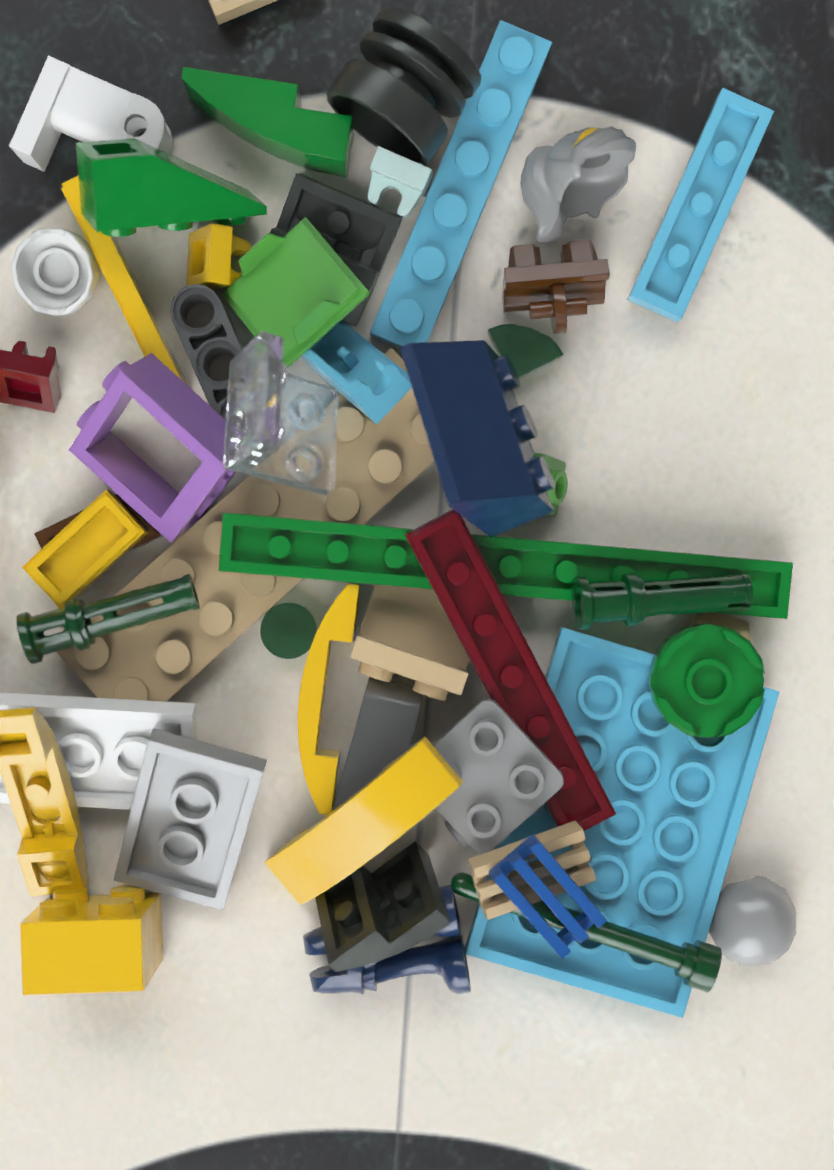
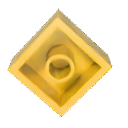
M131 885L113 887L108 895H88V888L54 890L53 896H49L44 902H41L20 923L22 995L144 991L163 960L161 893H145V888Z

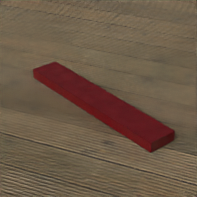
M451 509L404 534L490 699L499 704L562 772L564 780L562 788L545 802L556 825L559 827L576 821L583 831H586L616 815L462 516Z

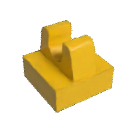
M214 223L189 233L186 286L199 284L207 286L212 290L228 288L242 275V273L235 272L232 269L231 254L235 256L245 255L251 249V244L247 240L233 235V227Z

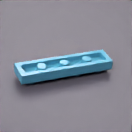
M725 88L721 89L627 300L675 322H679L683 318L774 113L773 110Z

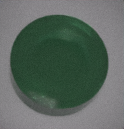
M287 602L274 606L265 614L261 622L260 635L264 646L270 653L279 658L294 659L310 650L318 627L316 619L309 609L298 603Z

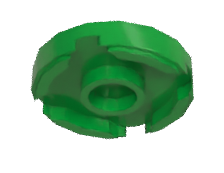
M702 623L683 627L663 641L652 658L648 683L652 702L665 721L686 735L700 738L715 736L717 738L731 735L751 721L763 701L765 691L763 688V673L765 674L762 658L748 639L731 628Z

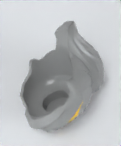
M611 126L607 128L588 127L565 135L554 146L536 147L526 157L520 184L523 201L532 212L538 224L536 232L537 241L547 243L561 237L562 227L567 218L577 217L586 213L592 218H598L604 204L618 195L627 184L628 165L634 160L636 142L632 138L627 137L622 129H616Z

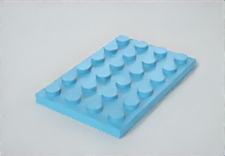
M560 627L545 678L616 812V815L584 831L586 840L583 841L589 850L591 858L589 864L594 870L596 881L582 885L579 888L608 922L678 946H682L684 942L694 944L696 940L706 942L780 691L763 687L765 691L761 706L749 723L731 735L717 738L715 736L700 738L686 735L665 721L652 702L648 677L652 658L655 654ZM544 803L494 849L528 838L532 834L536 835L558 827L546 804ZM569 845L550 852V854L554 857L571 850V846ZM536 857V858H533V859L528 860V861H525V862L528 863V862H531V861H534V860H539V859ZM486 875L487 880L492 879L490 875ZM567 892L555 895L564 907L583 912ZM478 902L464 948L466 955L683 1018L692 987L684 985L683 978L675 975V969L585 939L581 944L575 939L568 945L571 952L562 959L527 918L506 913L487 920L481 909L480 902ZM553 928L557 933L560 931L559 929Z

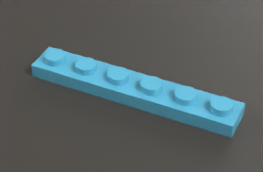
M500 20L479 70L481 75L480 86L473 97L467 98L465 108L457 122L373 323L370 337L399 349L409 343L429 341L550 52L552 41Z

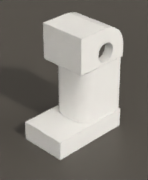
M48 56L9 147L25 164L45 172L61 133L82 142L135 138L170 155L172 154L174 143L172 132L167 126L162 113L157 105L150 100Z

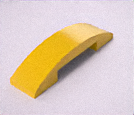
M347 584L325 614L313 639L302 675L298 703V742L305 780L319 814L328 815L333 810L340 751L318 748L331 640L349 643L354 641L361 585Z
M35 707L0 710V774L22 838L17 857L30 896L51 895L56 889H85L88 886L82 828L72 783L57 740L47 721Z
M424 737L387 765L375 779L310 829H304L269 856L264 863L301 905L325 892L379 854L461 786L463 780L430 741Z

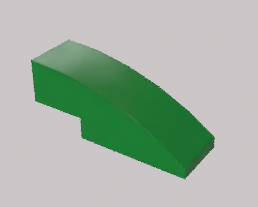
M183 67L181 79L189 97L215 121L242 140L287 162L313 171L347 178L354 135L352 116L301 108L302 102L298 84Z

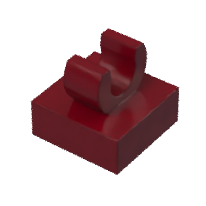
M18 341L13 346L12 352L0 350V403L52 413L56 412L61 398V391L57 373L58 360L55 347L48 346L43 358L29 355L25 341Z

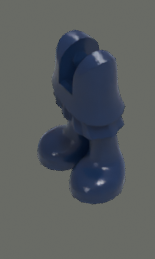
M451 885L440 887L451 924L435 934L439 937L449 938L431 944L412 947L392 957L354 969L336 972L329 965L317 968L309 974L313 992L329 994L355 992L364 994V989L377 991L378 983L419 974L441 975L449 990L456 994L471 992L455 893L452 891ZM321 927L303 935L305 954H326Z

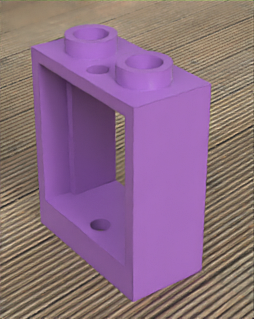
M151 353L131 365L127 361H122L111 370L102 383V387L106 390L105 395L101 401L92 404L79 418L76 425L81 429V432L69 448V451L172 543L205 515L255 447ZM132 398L202 461L180 493L110 431Z

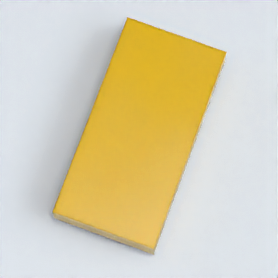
M105 490L23 565L22 569L59 608H63L66 600L77 599L140 541L148 531L110 490Z

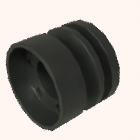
M386 7L379 12L373 21V32L365 34L360 41V51L366 61L352 59L345 64L326 93L327 101L336 114L352 116L353 130L378 148L380 146L427 167L447 136L448 127L441 116L454 118L461 115L465 108V99L473 97L480 86L481 75L475 63L464 50L441 30L403 9Z

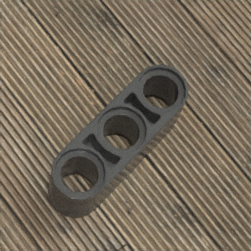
M199 284L185 286L172 299L170 313L208 404L231 426L232 416L240 407L248 405L259 409L261 418L258 427L251 433L241 434L254 447L259 446L269 438L274 421L272 412L225 306L212 289ZM208 303L214 307V316L208 325L202 328H192L187 325V314L194 305ZM223 354L232 355L237 359V370L234 375L228 380L221 382L211 379L209 368L213 359Z
M369 676L333 810L375 779L387 765L410 748L423 694L413 691L411 686L393 681L389 683Z

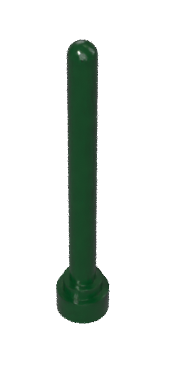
M467 873L455 874L451 879L452 891L459 896L479 902L472 875ZM543 900L532 904L553 928L562 930L565 927ZM565 907L574 918L581 913ZM519 909L509 912L526 918ZM608 921L600 928L593 924L586 930L589 935L588 940L675 969V975L683 978L684 985L709 992L717 979L722 959V950L718 946L696 940L694 944L684 942L682 946H678Z

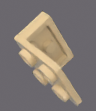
M375 584L359 634L350 655L351 659L361 662L358 672L389 683L393 673L415 680L413 691L442 701L446 700L448 691L461 695L469 674L465 671L469 657L434 590Z

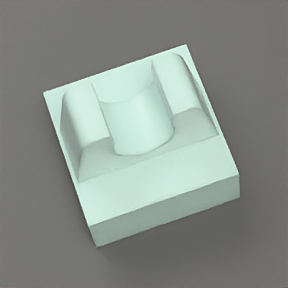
M378 146L370 166L372 175L368 190V200L372 205L378 207L383 193L387 190L395 189L402 196L397 215L407 218L422 196L426 197L434 178L431 168Z

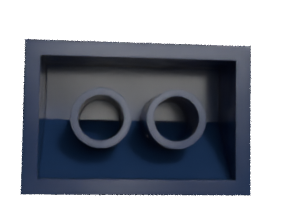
M485 340L417 342L400 347L449 507L490 538L553 512L554 509L548 491L555 488L554 480L542 456H535L530 440L537 437V430L525 405L519 406L513 390L520 387V380L510 358L507 355L499 357Z

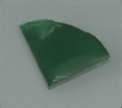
M503 324L490 328L487 331L498 356L507 355L510 358L519 379L562 358L564 355L551 337L529 327L517 324Z

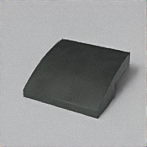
M296 173L276 228H271L270 233L284 237L306 217L372 294L403 218L305 175ZM371 294L347 314L342 321L357 326Z
M416 841L373 873L362 865L349 876L315 897L328 965L336 972L362 967L397 955L432 937L451 924L429 854Z

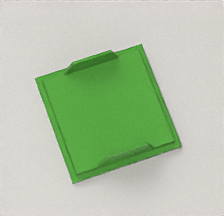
M306 217L284 237L267 233L238 260L242 275L221 293L283 372L371 294Z

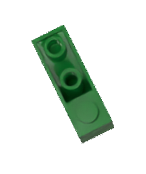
M135 138L76 143L81 213L96 232H101L106 236H130L137 232L136 228L158 226L168 231H183L192 228L193 222L210 220L222 225H240L246 223L249 216L267 215V206L248 189Z

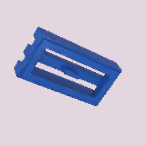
M534 834L530 835L488 871L493 881L562 959L571 952L568 945L575 939L581 944L589 937L586 932L589 927L595 924L597 928H600L607 922L602 913ZM532 853L535 854L583 910L576 918L570 914L525 862V859ZM512 870H517L564 924L565 927L557 933L507 875Z

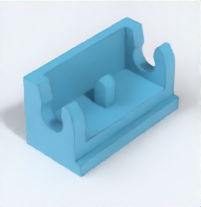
M342 320L300 357L313 371L376 425L412 388L407 372Z

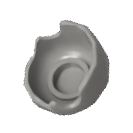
M755 876L753 879L729 883L720 892L709 933L715 945L721 948L722 955L730 961L744 966L769 964L779 959L789 950L796 935V910L783 887L766 877Z

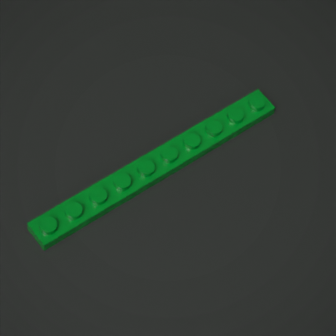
M223 512L218 571L433 589L404 535L413 529ZM471 534L502 595L571 601L572 583L576 577H586L589 582L621 580L624 574H634L635 576H640L643 581H659L746 573L751 579L753 588V602L750 604V610H726L708 613L787 619L793 569V563L500 536L490 538L488 535Z

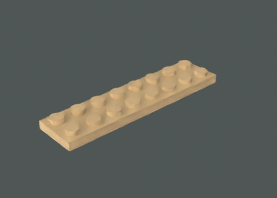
M390 348L384 355L407 372L403 359L393 348ZM411 388L377 425L343 395L339 394L116 594L120 595L131 590L182 578L183 575L190 574L196 588L200 609H192L144 625L95 638V643L89 649L81 651L74 646L57 651L58 655L97 698L168 702L304 580V578L218 571L223 512L365 525L435 462L413 389ZM159 598L117 611V614L123 615L162 604L163 600ZM103 616L92 617V623L102 621Z

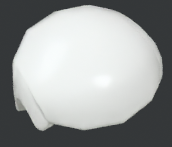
M40 228L33 231L29 237L25 238L17 246L11 264L16 291L33 310L49 315L64 316L77 312L94 298L100 281L99 264L88 242L77 233L63 228Z

